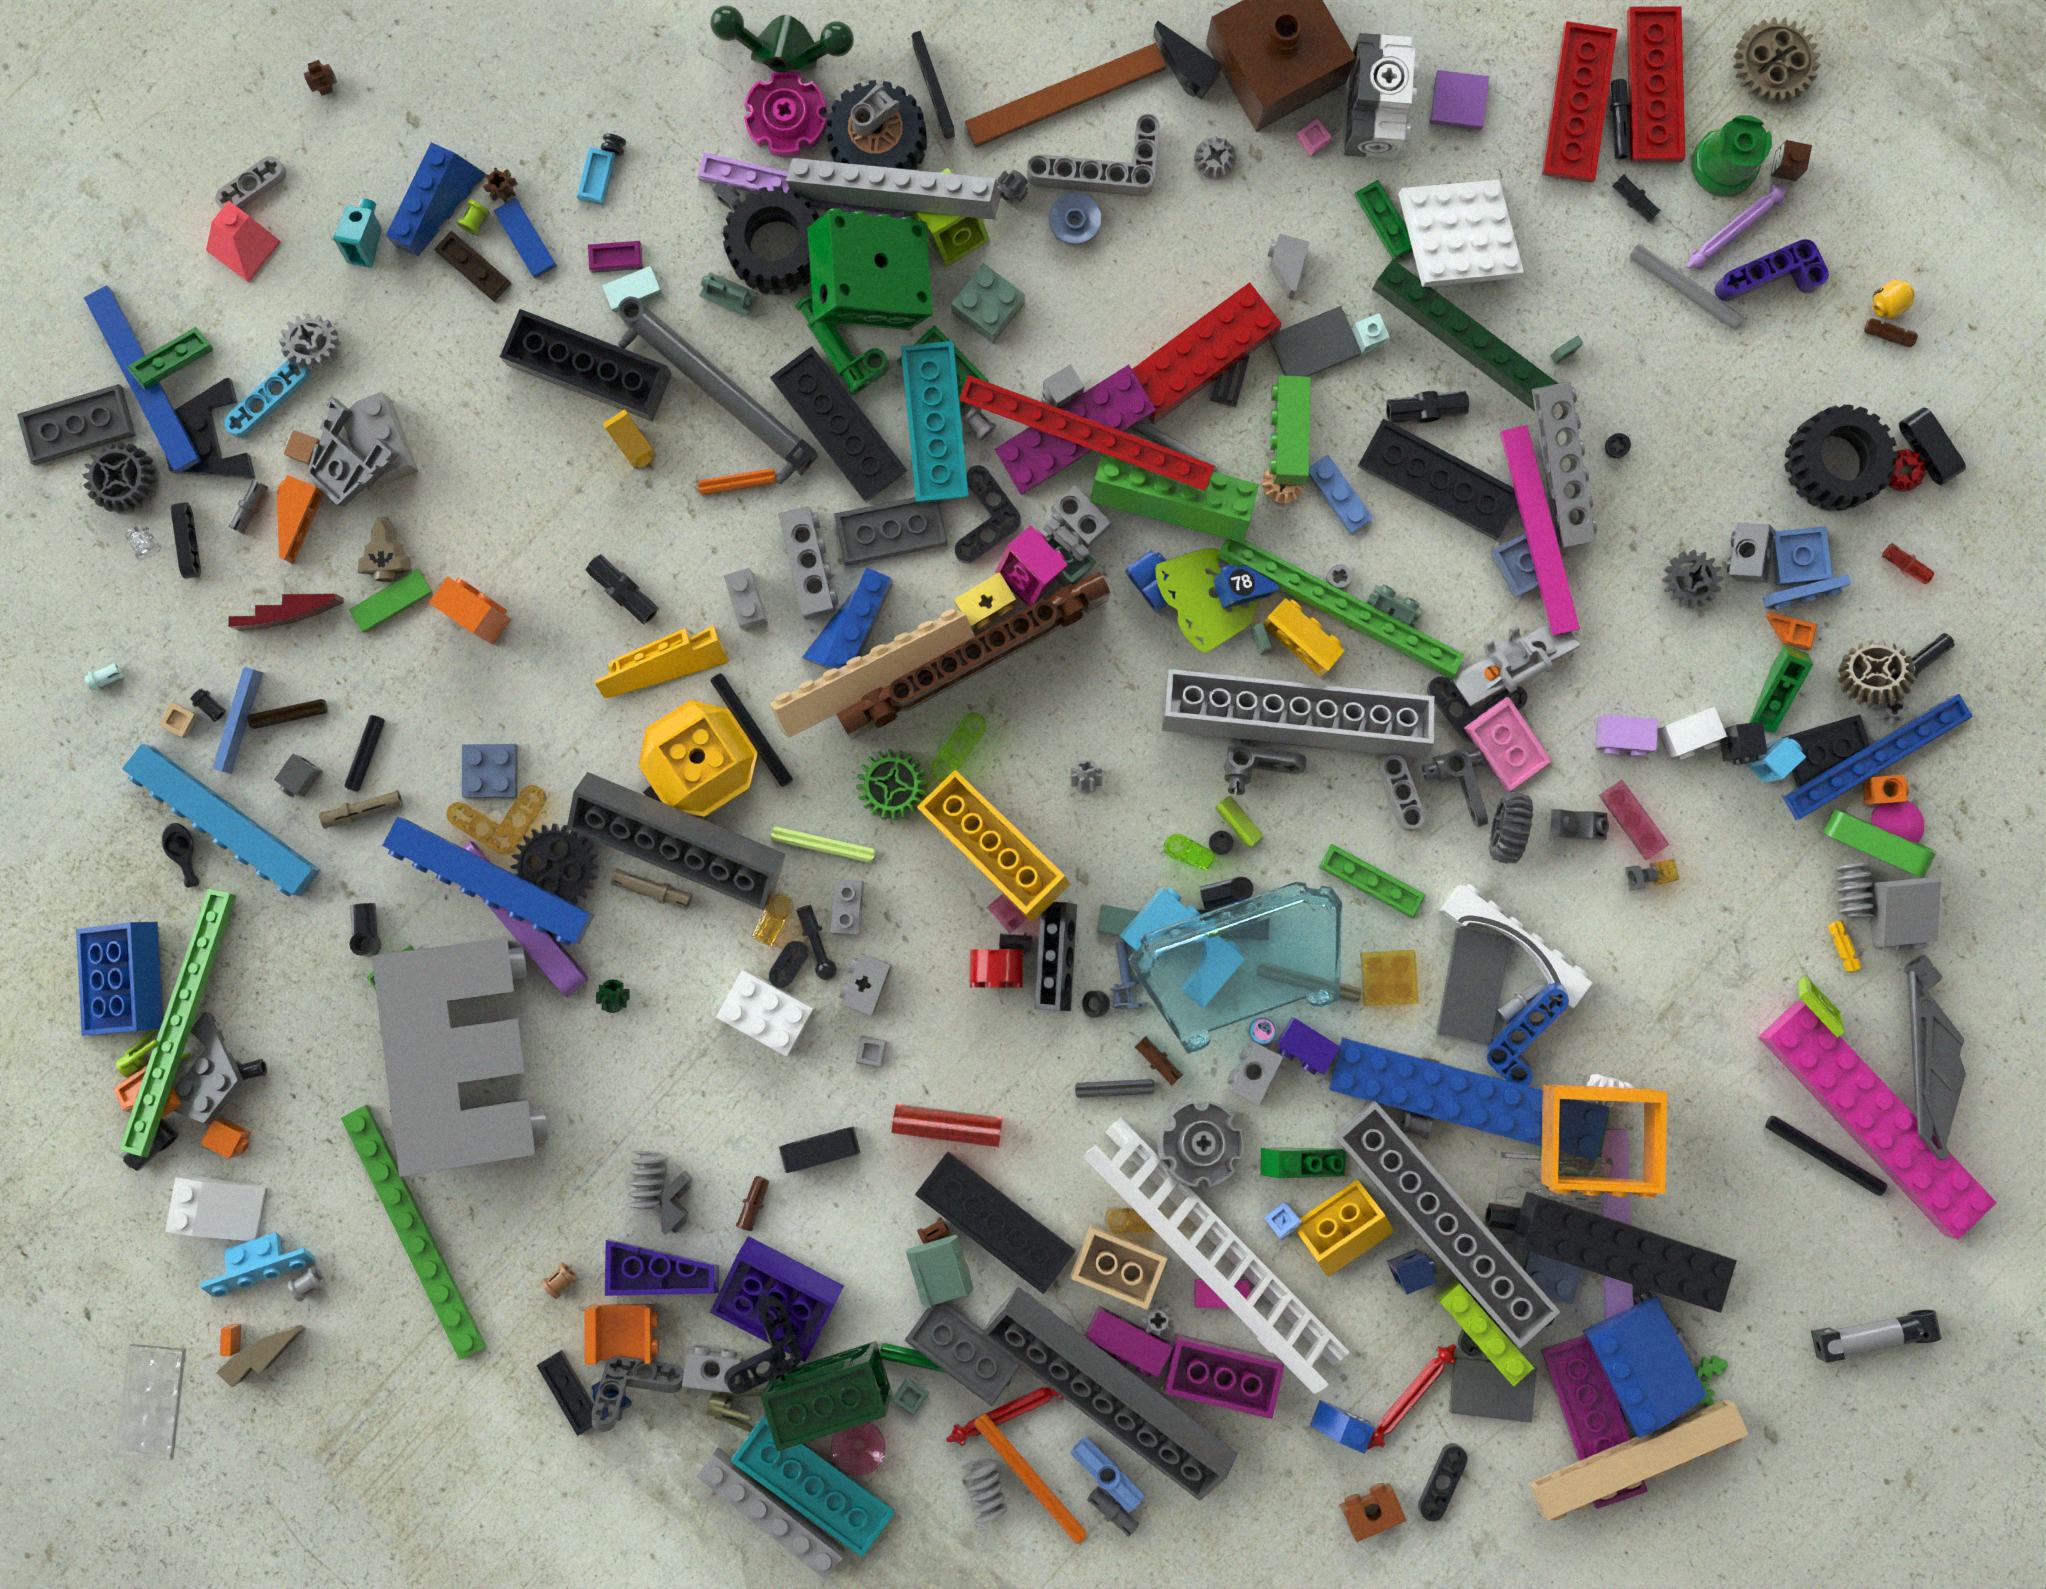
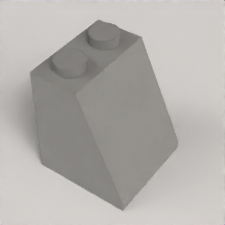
M1940 876L1873 882V886L1866 888V891L1873 893V897L1867 899V902L1874 904L1873 908L1868 909L1870 914H1874V916H1869L1873 947H1883L1884 952L1901 950V945L1910 944V949L1928 947L1927 942L1937 941L1941 890Z

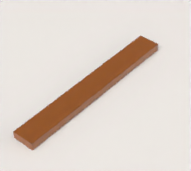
M1154 43L966 120L965 125L976 148L1166 70V64L1157 43Z

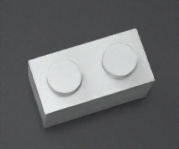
M1715 707L1658 728L1669 757L1679 756L1680 760L1695 755L1694 749L1703 746L1704 750L1716 747L1720 745L1719 739L1727 737Z

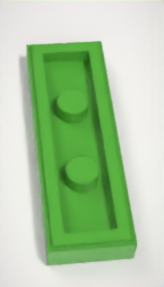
M417 569L349 610L361 631L366 633L429 596L433 591L422 572Z

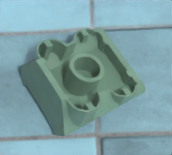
M957 1235L906 1250L922 1305L931 1309L933 1305L963 1296L968 1297L973 1291L974 1287L969 1267L965 1261L962 1246Z

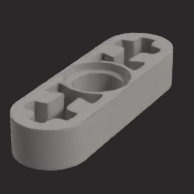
M268 156L263 158L217 191L215 196L217 205L222 209L227 203L226 197L230 195L233 201L232 204L239 209H243L285 178V166L276 157ZM270 166L275 167L276 173L273 175L268 169ZM261 173L266 181L263 182L257 174ZM256 179L257 187L252 191H246L244 188L246 181ZM237 188L244 194L243 197L236 191Z

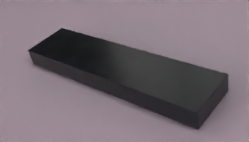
M921 30L914 32L911 35L912 45L944 138L955 137L954 125Z

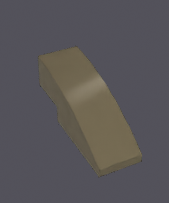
M302 1325L286 1328L257 1341L231 1358L216 1373L228 1385L234 1387L241 1383L252 1370L258 1374L269 1369L305 1328Z

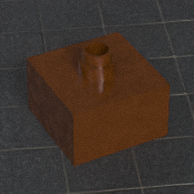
M1242 0L1211 17L1206 40L1209 51L1213 58L1222 64L1221 71L1256 132L1346 84L1356 59L1323 0Z

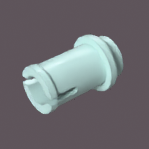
M112 663V665L96 672L89 671L88 675L85 676L88 687L92 691L96 689L100 691L102 686L122 679L124 676L121 669L117 670L118 664Z

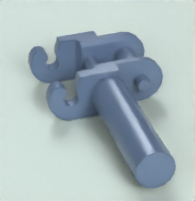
M1126 942L1116 943L1123 986L1118 987V984H1114V988H1110L1111 991H1114L1116 1004L1112 1006H1117L1118 1009H1122L1121 1006L1126 1005L1127 1009L1147 1006V1002L1133 1004L1131 1001L1130 986L1143 984L1144 980L1132 981ZM1121 989H1126L1127 1002H1121Z

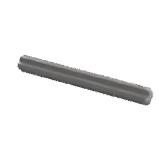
M1641 244L1636 245L1632 250L1630 257L1731 328L1735 329L1744 318L1742 314Z

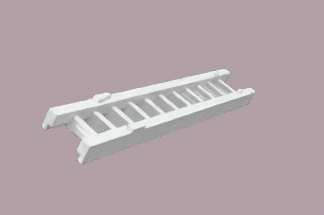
M1121 1117L1116 1120L1105 1133L1121 1148L1117 1154L1110 1160L1094 1145L1083 1156L1084 1159L1258 1336L1256 1339L1270 1353L1273 1352L1313 1394L1325 1389L1328 1383L1312 1367L1313 1363L1322 1354L1334 1366L1343 1357L1347 1356L1349 1351L1188 1186L1181 1184L1168 1174L1169 1166L1163 1160H1160L1159 1156ZM1127 1159L1134 1161L1140 1167L1130 1180L1119 1169ZM1147 1177L1159 1187L1150 1199L1138 1189ZM1167 1196L1178 1206L1169 1219L1158 1209ZM1186 1216L1198 1227L1189 1240L1177 1229ZM1204 1235L1217 1246L1208 1259L1196 1248V1245ZM1223 1254L1236 1266L1227 1279L1214 1267ZM1242 1274L1255 1285L1246 1299L1234 1287ZM1262 1293L1274 1305L1266 1318L1253 1307ZM1281 1313L1294 1325L1285 1339L1273 1327ZM1301 1333L1313 1345L1305 1358L1292 1347Z

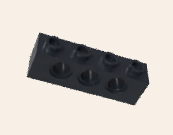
M1053 902L1040 914L1035 1009L1071 1011L1077 904Z

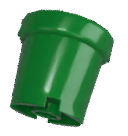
M1740 115L1727 122L1722 128L1708 132L1696 145L1691 158L1692 172L1697 183L1707 192L1717 196H1734L1744 192L1756 180L1761 164L1768 156L1772 147V136L1770 131L1766 133V130L1762 127L1764 123L1753 116Z

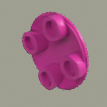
M1906 801L1880 804L1872 811L1871 824L1911 842L1918 843L1924 833V819L1920 810L1913 803Z

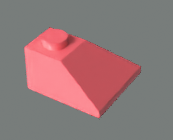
M228 201L212 221L206 251L247 282H250L281 241Z

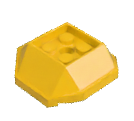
M691 699L645 729L638 767L662 803L693 816L706 818L750 789L758 752L729 709ZM695 752H702L705 754V759L700 764H694L690 761L691 755Z

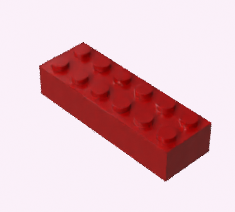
M1250 282L1132 368L1156 409L1155 413L1147 417L1153 425L1280 332L1282 323Z

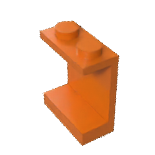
M655 1304L589 1305L585 1309V1365H596L600 1360H609L615 1356L643 1359L645 1364H650L655 1359V1355L659 1354V1339H655V1328L659 1326V1312L655 1311Z

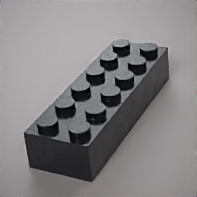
M519 309L500 354V358L509 367L618 409H625L628 413L652 422L672 375L665 364Z

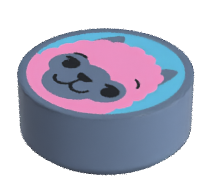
M1261 1017L1254 1019L1250 1023L1248 1033L1252 1041L1265 1045L1275 1038L1276 1028L1271 1020Z

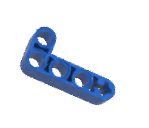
M1560 983L1548 984L1487 1046L1489 1065L1505 1080L1525 1086L1531 1082V1066L1521 1053L1567 1008L1569 998L1567 990ZM1553 994L1557 996L1560 994L1561 1000L1558 1001L1554 999L1551 1002L1550 995ZM1536 1011L1544 1014V1018L1538 1022L1532 1021L1529 1016ZM1514 1031H1522L1525 1037L1517 1041L1512 1039L1510 1035ZM1500 1049L1506 1052V1056L1503 1059H1495L1492 1053ZM1516 1068H1523L1527 1071L1523 1077H1515L1512 1074Z

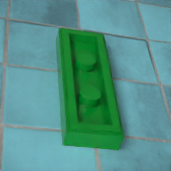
M1379 180L1355 192V198L1392 259L1397 260L1413 251L1407 227Z
M194 327L128 365L127 368L142 388L146 390L213 351V348L202 333Z

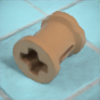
M563 1262L558 1266L559 1269L548 1279L544 1278L541 1281L544 1289L555 1299L561 1296L560 1292L571 1282L575 1283L578 1280L576 1274Z

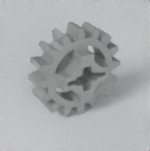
M306 314L304 320L296 316V323L287 322L289 329L281 330L284 338L279 339V343L282 347L283 355L287 357L291 365L296 363L299 369L308 365L309 369L313 370L315 364L323 368V361H333L330 355L338 354L336 346L340 345V341L335 327H332L328 319L323 321L320 315L312 319L310 314ZM307 338L310 339L312 346L309 345Z

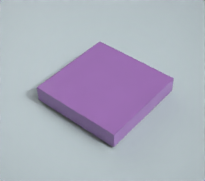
M1437 70L1430 124L1482 130L1489 76Z

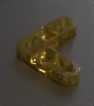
M535 785L525 787L501 824L462 802L451 804L447 809L446 817L452 825L495 852L510 854L516 850V845H519L522 841L523 836H525L545 805L547 797L541 787ZM536 790L538 791L537 797L539 801L532 802L528 807L533 809L531 814L527 810L519 808L521 803L524 806H527L530 798L527 796L529 792L535 793ZM464 808V815L473 818L475 814L476 817L470 824L463 819L456 821L457 815L454 813L455 810H462ZM518 812L523 813L526 817V822L522 827H515L512 823L513 816ZM480 821H486L489 825V831L484 836H479L475 831L476 824ZM494 833L502 838L509 836L508 842L510 846L501 849V842L492 838Z

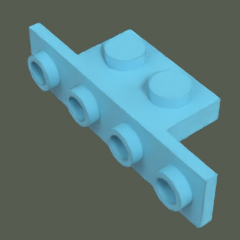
M275 1232L225 1249L226 1274L201 1282L200 1287L212 1297H222L231 1291L252 1287L257 1282L278 1278L283 1273L292 1270H302L307 1265L315 1263V1256L305 1248L282 1255L281 1236Z

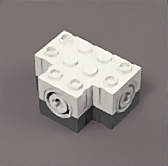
M1359 33L1352 51L1356 59L1349 77L1344 155L1361 157L1366 155V157L1396 159L1399 151L1404 150L1405 140H1408L1410 135V124H1406L1407 115L1411 113L1412 104H1415L1417 88H1413V79L1417 78L1419 63L1414 62L1415 47H1411L1412 37Z

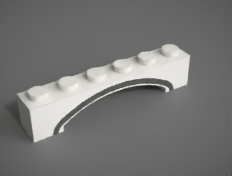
M1467 884V886L1458 885L1439 911L1460 927H1466L1468 923L1482 925L1496 930L1516 942L1536 962L1547 984L1560 983L1566 988L1569 998L1567 1008L1574 1009L1593 983L1587 979L1588 973L1576 965L1571 967L1565 962L1567 958L1555 949L1550 951L1544 946L1545 941L1535 933L1529 935L1522 929L1524 925L1514 917L1509 919L1500 913L1502 908L1491 900L1487 903L1480 898L1481 892L1470 884ZM1551 994L1556 1000H1561L1560 994L1557 996Z

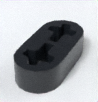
M789 942L782 950L769 972L770 982L774 986L786 987L792 983L808 957V948L803 942ZM800 946V953L803 954L802 958L796 957L792 964L788 961L792 956V953L789 951L790 948ZM785 965H788L789 968L785 974L788 980L777 982L778 976L774 974L775 971H781Z

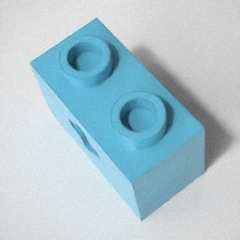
M1786 737L1768 742L1766 744L1767 754L1758 756L1759 761L1749 762L1747 765L1764 783L1784 779L1806 756L1801 752L1802 747L1795 740Z

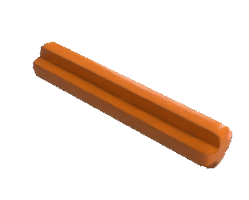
M772 468L700 480L698 481V487L701 495L775 484L776 474Z

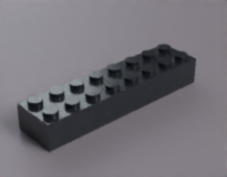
M1526 1191L1511 1240V1244L1523 1250L1719 1313L1722 1312L1737 1260L1528 1191Z

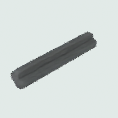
M1152 1079L1082 1082L1075 1084V1095L1078 1098L1153 1094L1155 1090Z

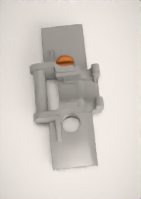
M1549 623L1523 638L1520 635L1519 626L1515 625L1509 629V638L1495 645L1493 639L1484 642V650L1487 657L1457 673L1451 681L1471 708L1503 689L1512 693L1517 690L1519 685L1545 671H1552L1554 669L1552 662L1579 648L1580 643L1571 632L1552 636ZM1534 645H1541L1546 651L1544 652L1542 648L1534 647ZM1531 662L1536 663L1532 667L1524 670L1523 672L1511 678L1510 674H1512L1513 672L1520 670L1522 667L1530 664Z

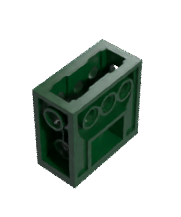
M877 1341L796 1366L794 1369L768 1382L760 1397L777 1451L886 1416L892 1396V1389L883 1360L879 1357L880 1351Z

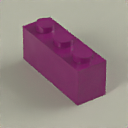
M1100 1305L1085 1332V1337L1095 1343L1097 1347L1113 1353L1112 1358L1125 1365L1127 1361L1136 1365L1135 1370L1147 1377H1150L1151 1374L1156 1377L1159 1376L1173 1349L1169 1341L1151 1332L1147 1333L1146 1329Z

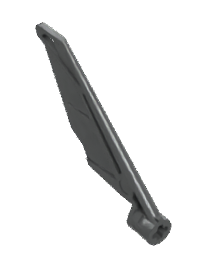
M1921 955L1909 962L1904 968L1908 979L1917 1133L1938 1160L1947 1159L1949 1154L1946 1144L1966 1075L1960 1057L1964 1038L1927 992L1940 982L1943 976L1926 955ZM1933 1132L1939 1145V1150L1931 1141Z

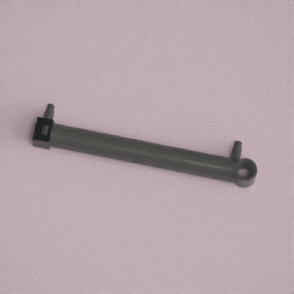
M629 296L621 300L618 305V313L624 324L630 329L622 336L618 345L625 349L638 335L782 457L787 462V465L776 478L779 484L787 480L794 471L802 476L818 458L814 448L803 439L798 438L644 306L640 299ZM631 309H639L637 316L633 318L627 317Z

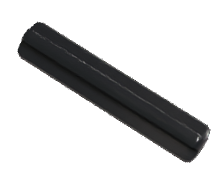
M376 715L369 716L344 784L345 788L356 792L360 790L385 722L383 718Z

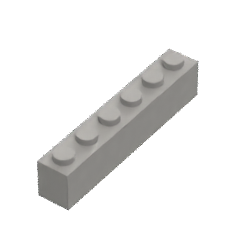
M719 1447L701 1468L697 1478L823 1579L826 1580L842 1560L845 1552L843 1546L794 1507L732 1463L731 1457Z

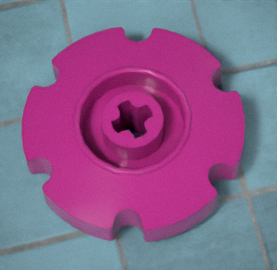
M789 71L772 73L769 82L764 83L761 80L756 82L745 99V109L750 112L749 115L744 117L749 136L759 148L768 145L770 154L774 156L794 157L801 154L800 149L803 146H808L812 149L821 140L827 127L826 118L821 116L827 112L826 102L821 90L813 81L802 83V76L799 73Z

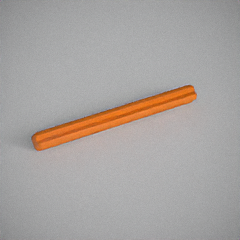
M984 1413L977 1417L974 1421L975 1427L1076 1544L1081 1543L1087 1537L1085 1529L990 1418Z

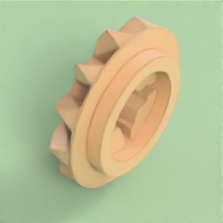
M1269 468L1263 476L1262 485L1264 492L1274 502L1281 504L1293 502L1304 490V486L1286 485L1282 492H1279L1280 484H1273L1274 475H1269Z

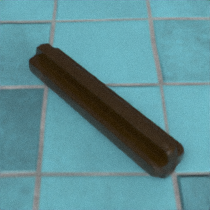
M318 699L249 714L247 719L249 727L257 729L325 714L328 712V707L325 700Z

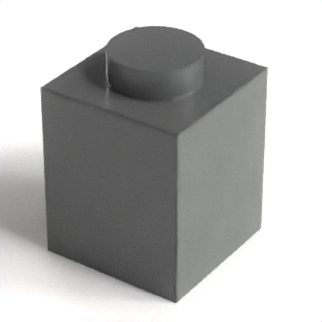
M292 754L274 780L281 785L279 789L290 797H294V795L305 797L323 770L304 757Z

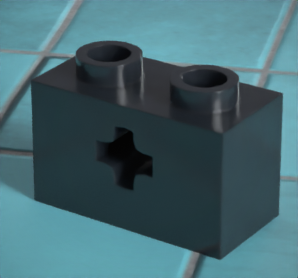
M1763 722L1736 724L1724 728L1727 737L1720 739L1723 761L1732 760L1733 765L1747 764L1759 761L1758 756L1767 754Z

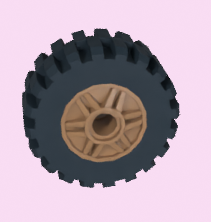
M876 80L868 81L869 85L862 86L860 82L853 85V91L849 92L846 89L841 93L842 100L834 101L831 106L833 113H829L826 120L828 126L826 128V138L833 162L918 170L917 163L922 164L925 157L924 150L927 149V133L924 115L921 107L917 106L916 99L911 94L906 96L905 89L899 85L894 89L891 82L883 81L884 91L893 100H897L900 103V107L889 120L883 122L873 133L859 136L852 129L851 110L878 84ZM860 117L857 119V121L860 123H866L867 121H869V118Z

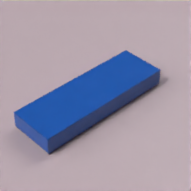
M516 198L493 210L534 279L557 266Z

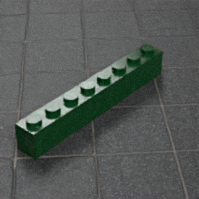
M1392 259L1376 280L1372 288L1375 292L1533 411H1535L1532 389L1559 384L1434 289L1422 287L1420 279L1394 259Z

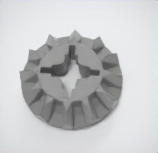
M1216 135L1213 138H1205L1195 151L1194 161L1197 169L1209 178L1226 176L1235 165L1236 155L1234 146H1231L1226 138H1217ZM1211 150L1216 154L1223 152L1219 159L1220 164L1215 159L1208 160L1211 157Z

